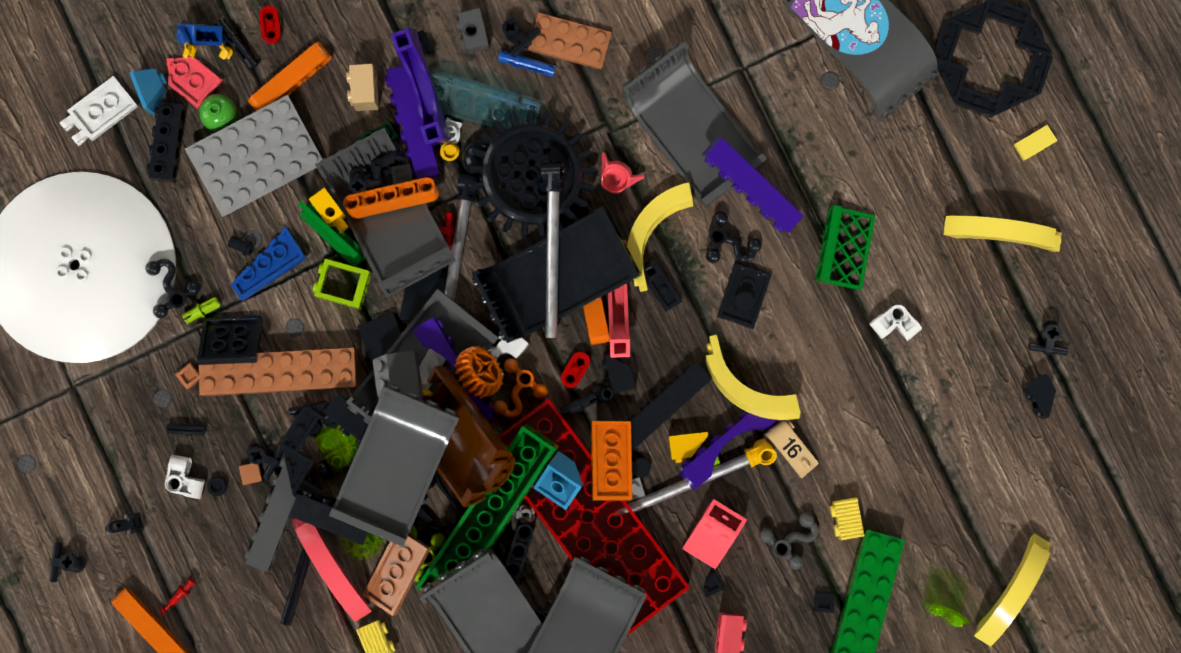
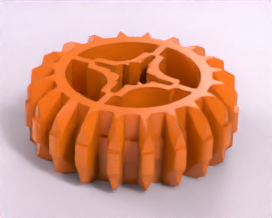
M472 346L463 350L458 355L456 365L454 366L457 369L455 374L459 376L458 381H461L463 384L462 387L467 388V393L472 392L474 397L478 396L479 398L490 397L496 393L503 384L502 379L504 378L501 374L503 370L499 368L500 363H497L496 357L491 355V351L487 352L485 347Z

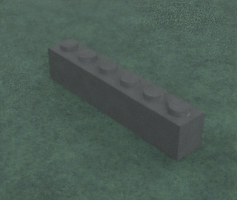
M284 456L280 463V467H282L280 475L277 474L273 481V485H275L273 493L270 492L266 499L268 504L266 511H262L260 515V527L255 529L253 533V545L247 549L244 557L247 559L245 564L265 572H269L272 569L290 522L289 512L295 500V497L292 495Z

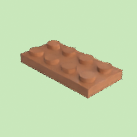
M538 13L534 28L538 27L541 33L532 41L528 48L529 51L602 70L612 32Z
M408 534L403 547L389 542L362 596L391 616H396L431 548L411 534Z

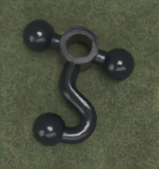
M723 211L716 212L713 217L716 224L715 228L707 236L711 249L706 252V260L710 263H717L721 258V254L718 251L719 246L723 243H728L733 246L735 257L739 261L746 263L752 261L757 252L762 248L761 241L757 238H751L747 242L749 253L747 255L742 254L739 241L732 236H727L726 231L723 229V226L728 222V215ZM713 233L721 235L722 239L720 242L713 240Z
M168 259L149 261L145 266L147 274L151 276L158 275L163 266L168 268V272L163 279V288L168 294L167 302L164 304L158 303L153 307V314L159 319L165 318L169 309L182 307L186 302V297L195 296L200 291V286L195 281L187 282L183 291H174L170 283L175 276L176 267ZM173 295L181 297L179 305L172 303L171 298Z

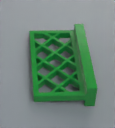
M302 201L298 204L303 210L299 216L353 267H358L366 259L361 247L345 232L339 234L334 226L330 228L312 203L309 206Z
M837 205L828 207L815 282L862 290L876 215L841 208V206ZM842 213L848 214L852 219V222L846 226L841 221ZM862 217L869 219L868 227L864 230L858 223V220ZM852 224H855L860 232L854 237L847 230ZM844 231L849 240L841 245L837 238L838 234ZM862 235L865 239V246L859 249L854 239ZM851 242L856 252L848 256L843 247ZM840 249L846 259L837 263L834 255ZM856 254H859L862 259V263L858 267L850 259ZM848 261L853 270L845 275L840 265ZM837 268L842 278L837 281L830 280L831 271ZM854 272L859 278L857 285L851 284L847 278Z

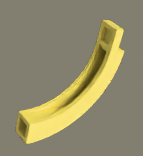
M689 182L670 188L654 198L639 214L631 229L627 247L642 274L641 277L634 280V284L639 286L640 292L648 290L643 268L646 243L653 230L666 217L679 210L693 207Z
M946 216L943 235L953 238L1014 242L1039 247L1052 252H1059L1062 233L1057 232L1055 228L1023 221L978 216Z
M717 335L709 336V343L706 344L708 355H706V365L717 388L728 400L742 410L759 417L774 420L800 418L801 412L796 394L773 396L762 394L746 387L733 376L726 366Z
M1035 533L1030 537L1024 556L1013 578L992 609L979 622L974 635L976 638L992 646L1009 627L1027 601L1045 568L1050 552H1048L1051 545L1050 542Z

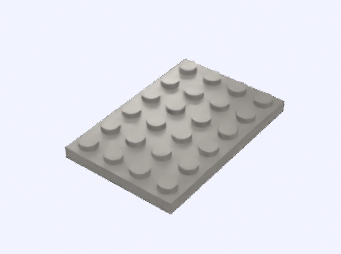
M288 95L185 148L222 217L317 168L315 164L322 160L319 151Z

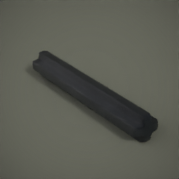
M305 550L301 551L280 621L285 626L292 624L310 563V558Z

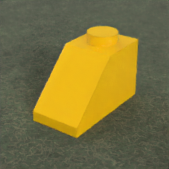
M708 432L669 436L671 460L675 459L676 463L686 462L687 458H691L708 437Z

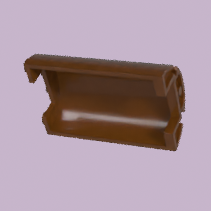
M435 366L427 381L428 383H440L431 397V401L438 403V407L445 410L447 407L457 411L456 415L460 416L437 470L463 507H468L486 499L484 495L491 490L496 492L507 481L514 469L515 458L452 372L446 367Z

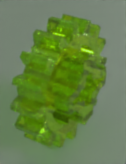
M368 532L366 537L368 543L362 545L354 542V547L352 548L350 540L341 537L342 540H345V543L341 546L347 547L345 554L352 553L351 559L358 556L359 561H362L363 556H365L367 560H370V554L375 557L377 555L375 550L382 549L379 543L384 542V540L374 535L375 541H373ZM363 547L371 548L368 552L360 553Z

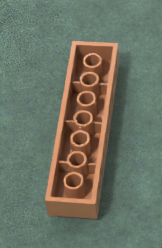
M355 348L258 353L257 363L198 365L200 396L204 397L359 387L357 349Z

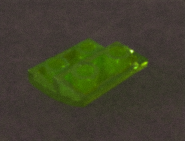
M339 425L336 429L330 427L313 437L333 473L351 464L359 448L355 443L357 439L352 435L347 437L340 432L339 429L341 427Z
M924 601L923 608L929 610L928 614L941 616L943 620L947 621L948 625L963 628V624L969 625L970 621L953 609Z

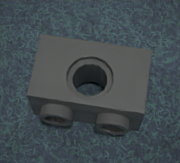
M480 8L458 13L459 19L455 21L458 31L462 30L463 37L460 38L462 49H466L467 54L489 49ZM469 28L477 30L474 35L467 34Z

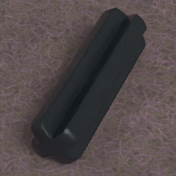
M168 423L166 430L168 434L205 435L206 428L205 425Z

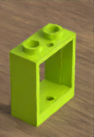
M325 259L324 263L321 262L318 274H320L319 281H315L313 286L314 296L361 310L372 273L368 270ZM330 266L361 274L353 301L322 293Z

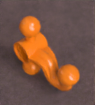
M510 358L505 361L504 369L506 372L514 373L517 376V383L511 390V398L515 409L513 411L508 410V405L503 400L496 401L493 408L495 414L513 419L518 417L523 409L518 395L523 387H530L537 399L545 398L548 394V389L544 384H537L535 382V375L532 371L521 370L518 361ZM524 373H528L531 377V381L528 384H524L521 381V376Z

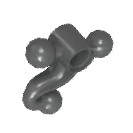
M804 512L799 517L801 526L811 529V533L808 535L792 532L784 540H776L773 531L769 528H763L759 532L761 542L769 543L772 554L778 558L785 557L788 560L789 567L793 570H798L802 567L803 559L801 556L791 553L790 544L794 540L807 543L812 542L819 533L814 517L809 512ZM779 543H782L786 548L783 554H779L776 550Z

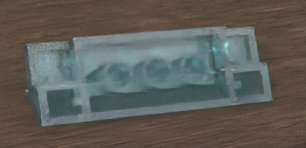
M434 69L430 72L444 115L494 128L493 123L498 120L504 129L507 130L512 127L509 121L511 113L515 112L519 125L527 124V113L529 110H533L535 115L534 124L538 123L542 100Z

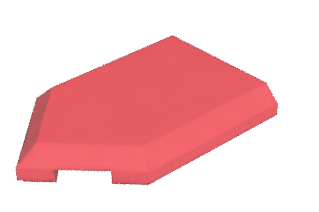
M188 56L187 59L184 57L166 58L168 85L197 109L200 108L202 101L212 95L223 81L195 57L194 59L191 56Z

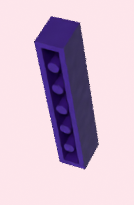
M404 65L386 70L388 75L385 76L386 85L388 88L391 87L393 92L390 95L392 105H396L398 110L395 113L397 123H401L403 128L400 131L401 138L408 145V149H405L407 159L412 160L413 167H410L413 179L441 177L433 147L425 144L421 132L416 96Z
M717 137L702 153L705 157L704 161L712 168L715 166L719 170L718 175L725 181L730 180L733 183L731 187L739 194L742 192L747 197L745 200L754 207L756 205L760 209V215L766 220L770 218L774 222L772 226L780 233L782 231L789 233L803 218V215L723 138Z

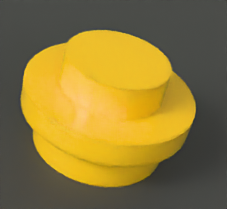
M446 142L440 148V155L446 161H453L459 155V148L453 142Z

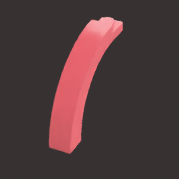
M627 284L608 293L610 358L630 357Z
M293 519L292 522L296 528L295 532L306 553L348 615L356 622L372 612L365 597L362 596L335 558L319 528L298 519Z

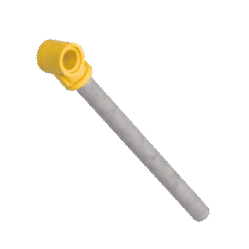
M759 439L752 448L744 450L745 454L713 467L712 476L704 483L749 464L751 468L760 463L769 465L776 460V451L768 439ZM682 480L627 504L636 513L692 488L685 480ZM626 507L615 511L621 516L629 514Z

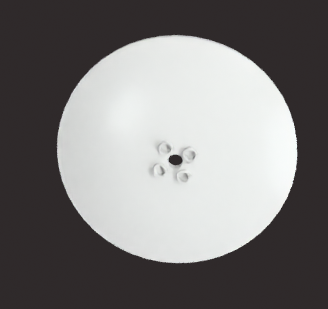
M70 172L41 180L25 189L0 214V324L26 349L48 359L61 362L89 363L101 361L116 356L136 345L160 320L154 316L153 307L158 303H166L168 297L163 288V279L168 272V268L163 266L158 275L151 276L145 270L146 264L149 261L168 259L176 267V254L172 236L160 212L149 199L131 185L99 173ZM74 260H78L80 263L77 270H72L70 267L71 262ZM176 273L170 283L172 288H174Z

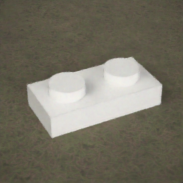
M432 349L428 350L419 366L421 385L427 391L432 383L427 381L432 369L435 366H442L446 360Z

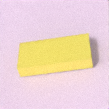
M1046 125L1014 144V147L1022 160L1025 161L1057 142V139L1049 126Z

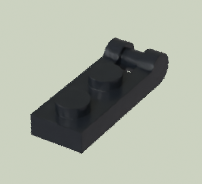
M653 257L650 258L648 263L643 265L646 283L664 311L668 312L682 303V300ZM654 269L656 273L649 276L647 272Z

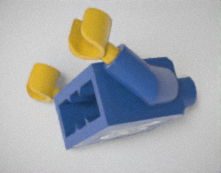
M178 23L177 42L181 43L182 47H185L182 56L186 59L188 55L194 59L197 48L193 45L217 46V48L222 49L219 57L223 60L226 58L230 59L233 49L225 46L226 43L222 38V26Z

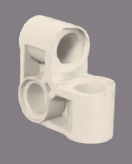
M902 305L888 308L869 323L881 339L894 329H897L909 341L922 330L920 324ZM894 309L900 311L901 316L899 319L893 317Z
M172 454L168 463V472L165 480L166 489L172 493L201 499L205 480L188 477L192 458ZM175 478L180 482L177 489H173L171 486V482Z

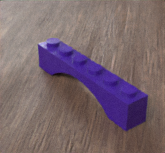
M406 28L391 34L396 53L406 69L416 96L420 128L425 144L427 146H435L451 140L417 30Z
M434 316L415 327L413 331L422 346L442 355L457 371L454 366L460 352L457 353L453 347L455 343L452 337L445 334L443 330L445 326L441 319H436ZM472 392L467 393L487 421L494 418L493 413L495 410L490 402L487 403L484 397H474Z
M745 411L739 416L741 420L736 425L732 422L724 429L726 433L722 437L718 434L710 441L712 445L709 448H701L695 454L697 456L696 459L693 461L688 459L680 467L683 470L679 474L695 491L712 476L716 458L728 441L747 431L767 429L777 420L759 417Z

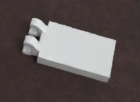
M112 76L67 111L70 116L63 119L60 124L66 131L72 129L74 125L79 129L80 132L71 138L80 146L88 137L91 141H94L138 106L116 78Z

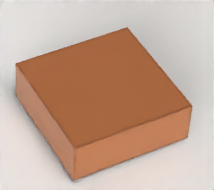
M189 363L175 374L186 390H189L199 382V372L192 363Z
M251 463L239 466L243 485L263 481L259 464Z

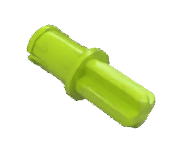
M213 297L202 304H196V307L182 313V317L184 319L191 315L190 318L184 320L186 324H190L200 317H206V314L221 306L220 302L216 297Z

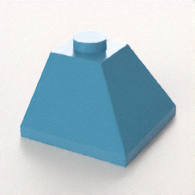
M156 69L130 72L129 74L143 108L154 116L155 108L158 107L159 102H162L167 91L165 87L167 81L164 74Z
M558 451L534 486V489L566 510L583 486L575 462Z

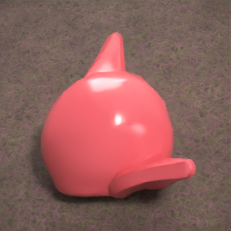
M602 153L601 185L605 190L618 194L625 188L644 179V175H632L631 168L624 162L618 160L610 162L606 153Z

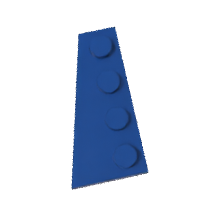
M286 226L281 230L280 235L269 243L264 252L260 253L255 258L256 260L232 282L231 286L240 300L244 301L307 259Z

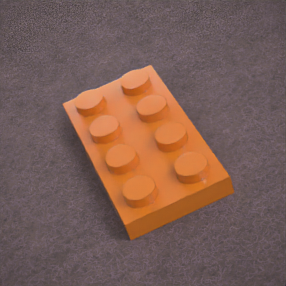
M592 421V501H631V421Z

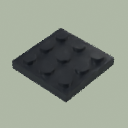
M262 315L204 318L197 356L198 365L257 363L263 324Z

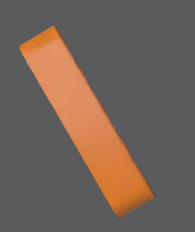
M320 42L314 43L248 99V103L255 111H258L290 95L327 64L332 58L331 54Z
M427 177L348 195L343 200V206L351 218L358 219L433 202L439 197V190L434 181Z
M599 298L583 306L591 346L610 342L602 299Z
M125 587L111 600L112 605L158 653H190L128 587Z

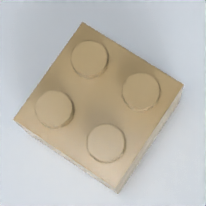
M373 64L349 65V71H346L347 83H349L351 89L347 91L348 102L356 111L379 110L377 72Z

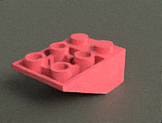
M712 499L682 549L716 569L737 538L747 519Z

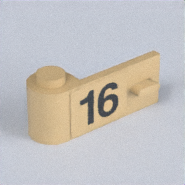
M779 420L764 435L779 450L799 477L803 478L819 463L795 434L793 424L789 420Z

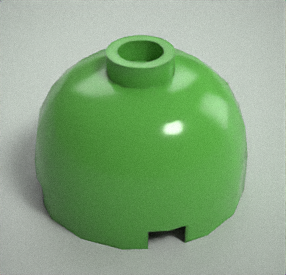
M210 95L200 104V120L211 132L216 133L238 120L239 114L234 101L225 95Z

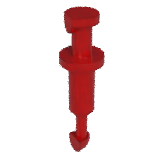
M189 578L185 586L179 585L178 591L169 600V604L165 608L160 609V614H165L184 595L188 596V590L197 584L196 581Z

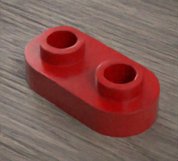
M264 6L259 12L261 36L267 44L273 45L278 43L282 36L280 17L275 7ZM272 14L273 18L267 19V16ZM270 33H275L273 38H269Z
M577 352L570 359L561 375V382L565 387L574 388L580 383L590 365V358L586 353ZM580 358L584 360L582 366L577 364V360ZM569 375L574 376L573 382L567 381Z

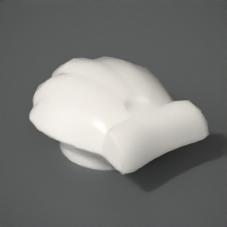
M447 118L446 125L451 140L446 142L457 144L460 139L462 123Z

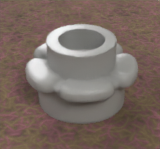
M522 505L517 510L516 517L522 524L531 523L535 519V511L531 506Z

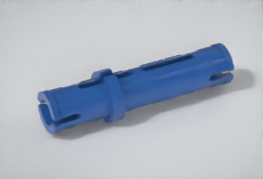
M504 50L500 51L498 62L553 77L556 65L522 56V54L514 58L510 52Z

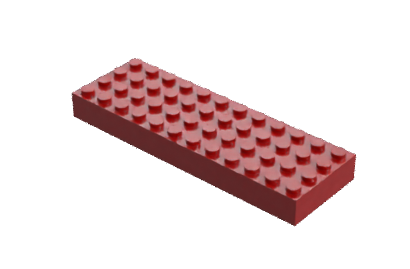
M548 398L500 434L499 437L509 447L522 426L529 424L559 445L551 460L559 451L575 462L583 486L566 510L534 489L541 475L525 499L572 562L575 557L579 559L582 556L591 561V566L595 568L601 566L609 571L608 575L614 578L618 575L627 580V585L633 587L635 584L645 590L644 594L647 596L627 634L628 636L690 589V587L626 501H592V457ZM626 507L629 514L621 516L615 511Z

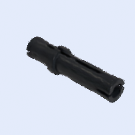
M225 18L217 21L215 26L223 27L222 35L224 36V41L231 45L248 70L251 71L256 68L259 63L240 40L237 31L231 28Z

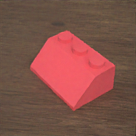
M719 612L715 653H740V651H744L745 640L742 639V631H746L747 620H744L743 615Z

